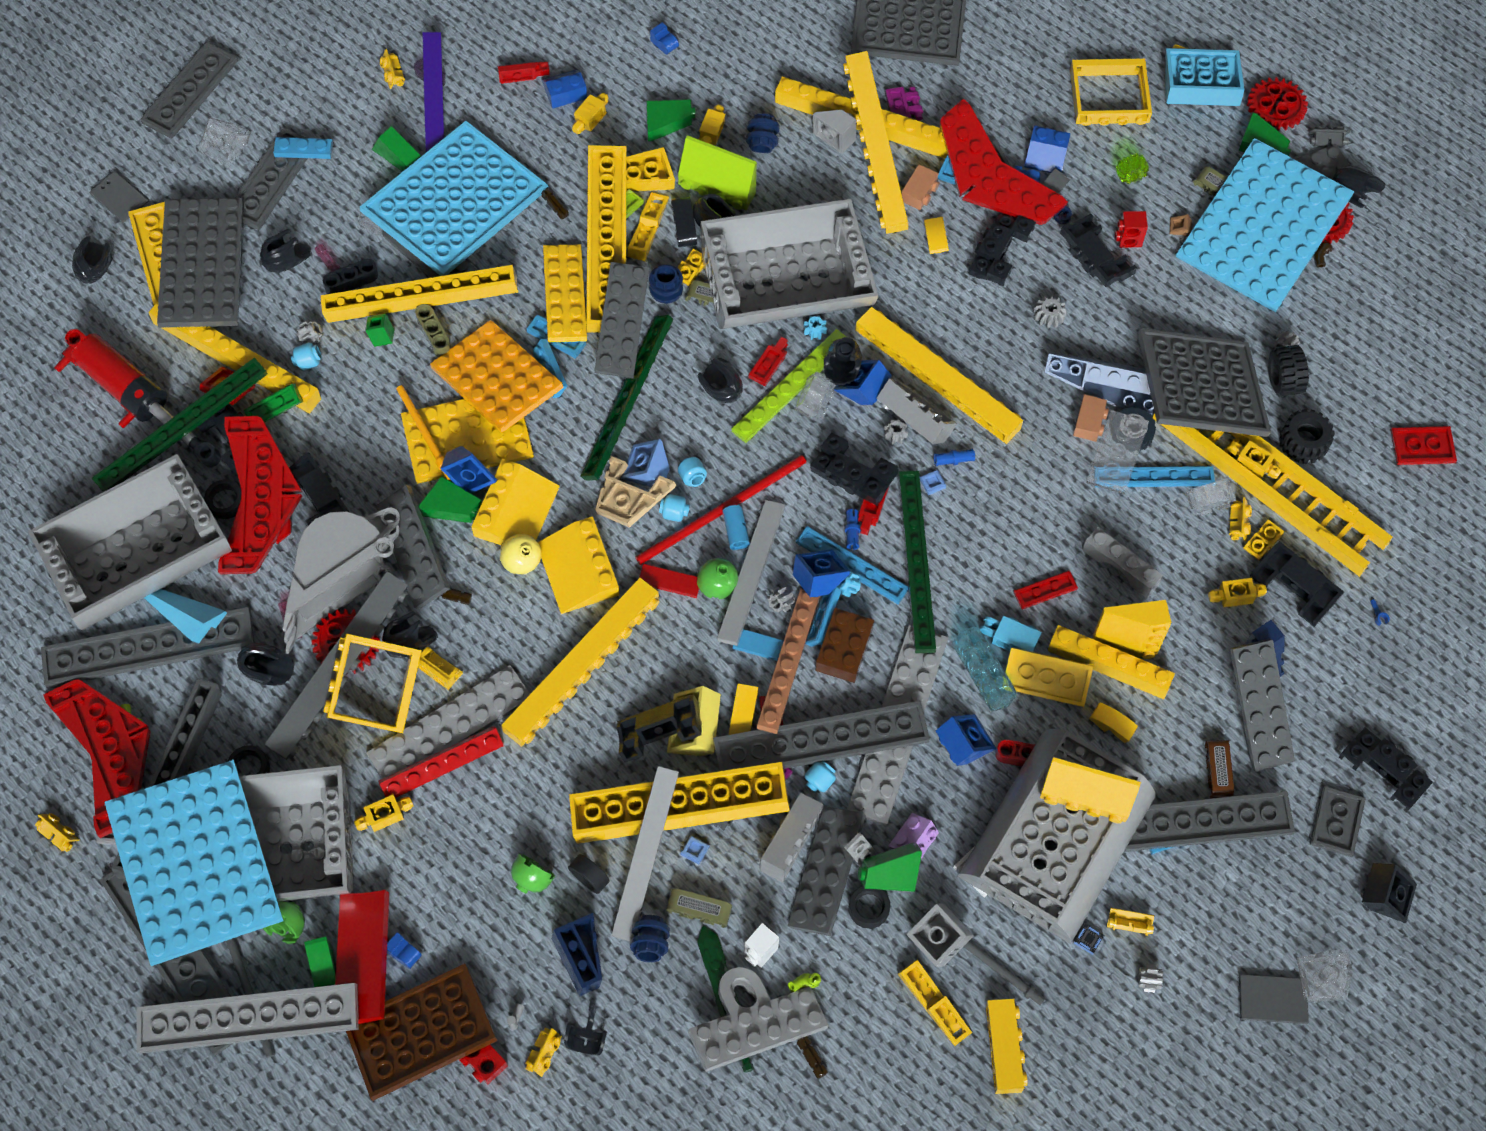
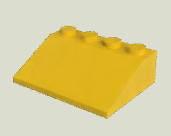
M502 459L494 476L497 481L490 485L471 526L473 536L502 545L506 539L515 534H526L537 540L560 486L521 464Z
M593 516L573 522L538 542L541 547V559L561 614L619 596V586Z
M1166 600L1104 607L1092 639L1135 657H1143V659L1155 657L1172 623Z
M1053 757L1045 776L1040 798L1051 805L1059 803L1066 805L1065 808L1078 811L1080 809L1087 811V814L1090 816L1100 817L1101 815L1108 817V820L1120 824L1128 819L1141 782Z

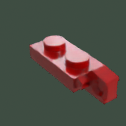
M548 62L498 66L501 84L534 80L538 76L550 75Z
M781 336L776 345H768L750 371L749 378L766 387L786 357L787 351L785 349L788 346V340Z
M889 487L878 506L865 499L863 500L858 522L862 523L860 534L868 535L871 525L876 526Z

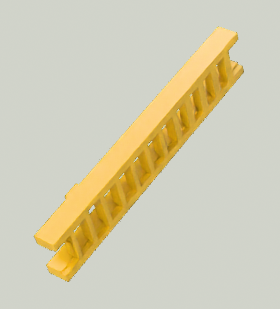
M1161 424L1359 577L1370 564L1368 560L1359 554L1366 546L1365 543L1368 539L1384 550L1393 538V536L1358 511L1359 509L1352 503L1342 499L1260 436L1228 432L1235 437L1233 441L1243 443L1246 446L1250 440L1275 455L1272 464L1280 467L1283 475L1272 487L1230 456L1232 453L1229 451V447L1233 441L1224 450L1214 444L1225 432L1214 431L1209 438H1206L1199 432L1201 429ZM1289 478L1299 487L1286 499L1277 490ZM1305 490L1315 500L1305 511H1302L1293 502ZM1319 503H1322L1331 512L1319 524L1309 514ZM1336 515L1348 523L1337 536L1325 528ZM1352 527L1364 535L1353 549L1341 540Z

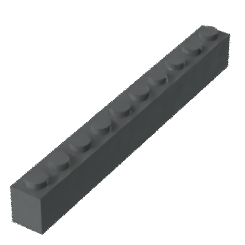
M387 571L340 638H344L345 634L372 639L374 635L378 637L385 627L382 624L386 618L390 620L397 609L394 607L398 601L402 603L409 593L406 591L408 585ZM339 640L265 743L267 748L286 760L289 756L293 758L300 749L297 745L301 739L306 740L312 732L310 727L313 722L318 723L324 715L322 709L324 708L325 701L330 700L331 692L328 691L331 679H335L336 671H333L336 658L339 659L341 650H338ZM350 642L340 688L349 679L346 676L350 670L354 671L361 662L358 659L363 652L366 654L371 647Z
M197 678L148 787L187 774L222 696L216 683ZM118 852L111 869L118 879L126 881Z

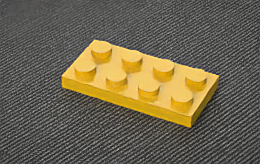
M1011 647L1002 689L1084 707L1094 666Z

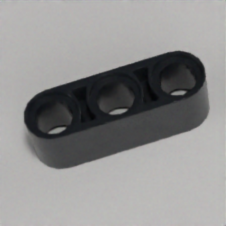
M690 197L671 199L678 247L697 245Z
M363 259L326 274L322 281L327 294L351 291L375 281L378 278V271L374 260Z

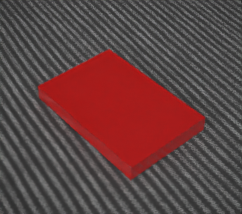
M1451 426L1391 428L1390 430L1397 465L1449 464L1457 462Z

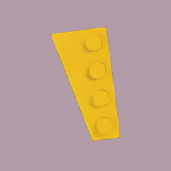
M664 147L626 157V192L629 189L632 191H651L675 188V178Z

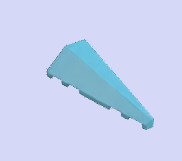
M159 589L144 597L185 636L196 643H200L210 628H216L227 614L222 609L163 589Z

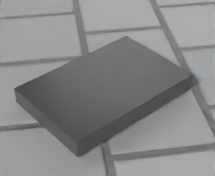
M1324 785L1310 845L1353 857L1366 798Z
M1254 975L1239 976L1240 1020L1297 1024L1309 1023L1307 979Z

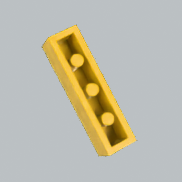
M1014 999L988 1000L986 1003V1014L995 1094L1022 1093L1024 1086H1027V1074L1022 1071L1025 1055L1024 1050H1020L1019 1041H1022L1021 1027H1017V1019L1020 1018L1019 1006H1015Z

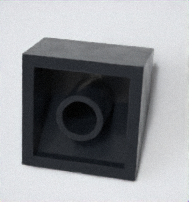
M1373 863L1368 874L1366 889L1363 892L1362 903L1371 911L1406 923L1417 884L1396 864Z

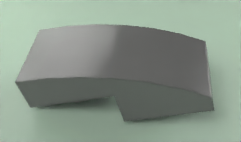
M1055 168L1042 185L1059 194L1070 179Z

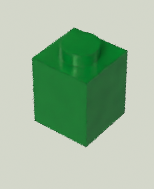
M381 314L368 317L365 331L373 346L392 344L395 330L387 315Z

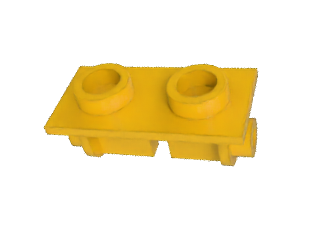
M385 49L383 56L380 58V67L385 72V82H388L390 89L395 84L403 86L405 78L402 70H400L401 66L398 56L394 53L388 54L387 49Z
M1243 497V503L1234 501L1231 505L1230 518L1231 520L1238 519V521H1230L1229 535L1232 540H1238L1239 537H1243L1244 541L1247 542V535L1251 534V525L1248 523V517L1252 516V507L1248 505L1245 497Z
M52 813L38 814V817L41 819L35 824L37 831L47 839H51L53 834H55L51 842L61 851L65 850L68 852L72 848V841L80 840L75 836L76 832L72 828L63 826L59 822L60 818Z
M1111 908L1107 927L1112 928V930L1116 928L1145 933L1148 936V934H1153L1154 915Z
M544 1028L543 1031H540L534 1044L540 1050L538 1052L532 1049L525 1062L526 1070L534 1071L541 1077L549 1069L553 1053L560 1046L562 1036L553 1028L551 1030Z

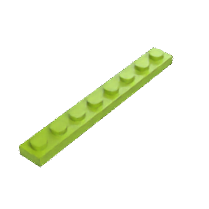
M838 329L831 333L731 429V432L747 443L824 369V358L830 345L835 340L847 336Z

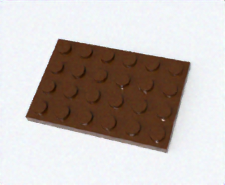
M465 963L385 1001L384 1019L358 1024L359 1030L346 1031L372 1101L498 1041Z

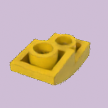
M943 217L924 220L930 254L949 251Z
M693 249L686 260L682 261L678 266L682 273L684 284L689 286L703 270L702 253Z
M1267 520L1243 549L1260 561L1280 539L1284 531L1270 520Z
M1101 702L1098 703L1089 718L1104 732L1110 730L1123 743L1130 741L1138 727L1128 717Z

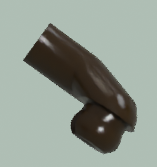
M1322 242L1314 254L1317 268L1326 266L1324 255L1329 254V251L1331 252L1333 249L1332 245L1328 242Z

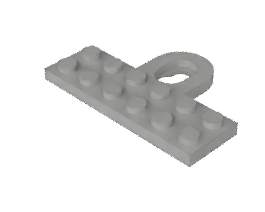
M737 967L728 970L722 976L718 987V994L727 1015L689 1028L688 1034L705 1072L823 1031L829 1025L811 987L770 1000L760 977L750 969ZM741 985L745 987L747 992L754 996L755 1004L753 1006L745 1008L738 1005L734 998V988Z

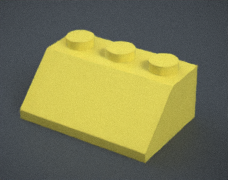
M700 686L674 694L673 701L694 694L699 702L698 716L702 721V733L695 739L683 742L678 734L669 736L667 753L694 756L714 753L713 738L716 737L720 693L705 686Z

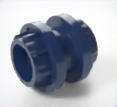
M760 113L754 115L747 123V130L750 133L746 135V143L753 152L770 153L778 145L779 138L776 134L779 133L780 125L775 117L770 114Z
M665 264L657 266L651 271L649 275V290L653 299L660 303L668 304L677 301L683 293V276L678 268Z
M643 915L639 917V921L632 925L631 933L634 937L630 941V949L633 955L640 961L657 962L668 952L669 944L666 940L670 936V928L660 916Z

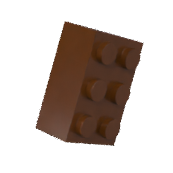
M835 608L816 661L815 671L855 683L873 631L874 620Z

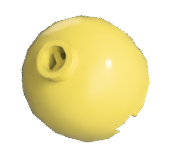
M515 534L506 539L501 545L500 561L510 573L527 574L533 571L540 563L542 556L541 547L532 536Z

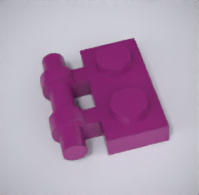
M904 87L885 89L890 112L911 118V115H915L917 121L923 119V108L919 104L920 96L916 92L915 87H910L907 93H905ZM907 101L912 102V106H908Z

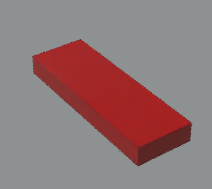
M646 564L642 566L639 578L643 579L653 588L693 598L698 597L700 589L697 585L698 578L696 576Z
M1069 570L1016 589L1013 593L1023 610L1078 589V586Z

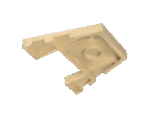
M611 456L609 460L610 467L605 474L606 481L604 487L601 488L595 511L603 517L630 528L676 487L674 481L659 475L650 491L647 492L622 482L619 479L627 469L628 464Z

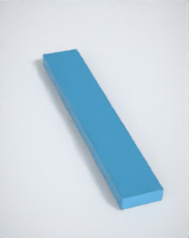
M1213 466L1094 467L1093 469L1095 487L1215 486Z
M808 526L805 527L796 540L798 545L810 552L832 549L850 572L859 575L858 580L898 605L909 590L907 585Z

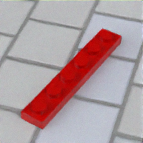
M492 726L378 782L385 797L394 795L396 798L504 745L496 727Z

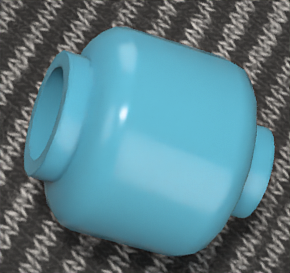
M310 342L295 347L291 356L293 365L295 367L298 366L302 371L318 366L320 359H322L319 347Z
M697 457L685 458L678 466V473L687 486H699L707 476L705 467Z
M668 494L661 500L659 513L666 520L681 522L684 516L688 517L690 505L686 504L685 497Z
M825 761L821 763L815 762L805 773V779L808 781L806 785L815 793L817 790L826 792L836 780L834 774L836 771Z

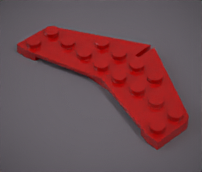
M965 99L961 100L941 118L940 129L959 197L973 187L963 197V201L1016 218L1020 215L1036 222L1038 225L1047 223L1067 205L1068 201L1062 195L1001 161L971 105Z
M258 416L225 417L224 427L229 439L242 494L241 502L227 540L232 551L220 557L218 573L220 575L253 574L261 567L303 497L301 494L284 493H299L302 490L262 418Z
M79 679L72 680L43 694L46 704L90 754L95 816H93L94 828L97 836L102 838L113 833L104 802L139 791L142 788L151 731L147 724Z

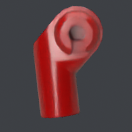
M290 518L275 542L277 545L292 532V521Z

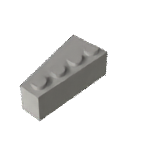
M889 379L877 397L881 401V406L887 410H892L899 419L909 424L932 444L944 443L957 425L955 421L897 379Z
M802 793L799 794L798 798L794 797L791 801L789 813L781 819L780 828L776 834H773L768 848L759 860V864H761L760 871L782 883L785 881L823 811L822 803Z

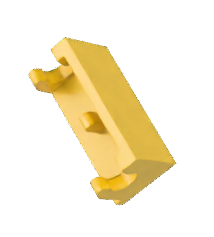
M426 647L422 651L418 668L449 690L463 672L436 654L430 647Z

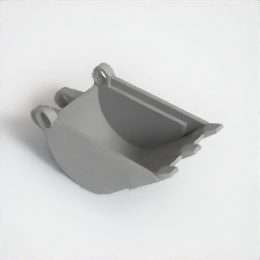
M386 508L365 517L350 512H330L316 518L303 531L298 544L283 624V631H285L284 642L286 643L285 651L287 654L290 653L295 640L314 628L316 624H320L321 618L327 619L328 613L333 615L336 613V610L339 611L378 584L381 580L378 576L380 572L388 571L393 575L392 568L383 563V558L389 557L393 553V542L399 536L398 523L400 517L399 512L395 508ZM387 514H393L396 520L385 521L384 517ZM395 528L396 532L392 535H389L390 532ZM390 546V550L388 552H384Z

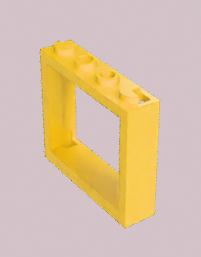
M1145 58L1072 60L1070 76L1076 124L1088 126L1090 124L1108 125L1109 123H1118L1119 125H1126L1127 123H1137L1143 125L1150 122L1152 108ZM1138 75L1142 110L1082 111L1078 76Z
M345 634L344 638L339 640L338 650H341L339 659H335L333 671H336L335 679H331L329 683L330 700H326L323 712L327 713L326 718L403 733L422 650ZM350 642L409 655L394 725L335 713Z

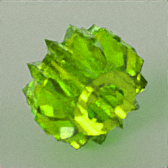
M1138 153L1123 157V160H1119L1116 166L1119 179L1127 184L1131 182L1136 183L1138 180L1142 181V177H1146L1149 171L1146 159L1143 155H1138Z

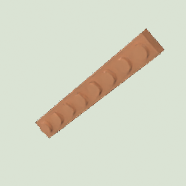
M800 589L757 724V729L774 734L778 733L820 596L809 597L804 589Z

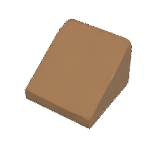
M1188 214L1170 218L1169 234L1189 236L1192 231V219Z

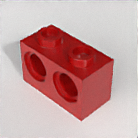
M1146 211L1123 212L1121 219H1118V230H1115V241H1118L1119 248L1142 247L1148 229Z
M491 1045L480 1049L474 1056L467 1055L459 1059L465 1067L469 1064L473 1068L472 1075L479 1083L484 1081L487 1085L508 1067L507 1062ZM490 1062L494 1064L490 1072L482 1070L485 1063Z

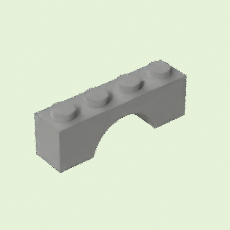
M1099 527L1086 539L1082 551L1099 563L1105 562L1116 567L1127 578L1130 586L1144 597L1148 598L1159 586L1163 577L1160 572Z

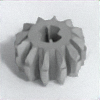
M1044 296L1042 301L1038 300L1036 302L1033 313L1035 321H1040V327L1047 324L1049 329L1052 324L1056 328L1058 324L1064 322L1067 311L1065 303H1060V298L1055 300L1053 296L1050 299Z

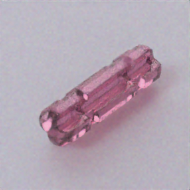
M323 244L315 247L317 255L321 257L320 259L330 269V272L341 268Z

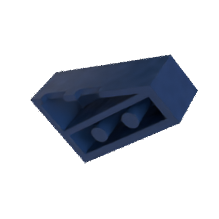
M1269 620L1250 634L1246 644L1269 638L1273 639L1279 675L1281 677L1284 675V671L1281 670V666L1284 664L1281 654L1284 652L1285 635L1272 620Z
M591 913L554 929L551 938L579 997L600 988L602 982L594 913Z

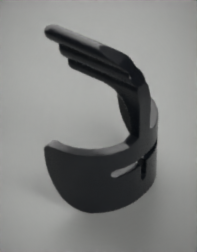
M590 998L589 1018L586 1029L582 1030L570 1023L567 1024L564 1045L567 1049L590 1055H600L603 1052L607 1031L601 1033L592 1031L597 1007L594 998ZM575 1036H580V1037L595 1039V1040H598V1041H597V1042L587 1041V1045H586V1047H585V1046H584L585 1040L576 1038Z

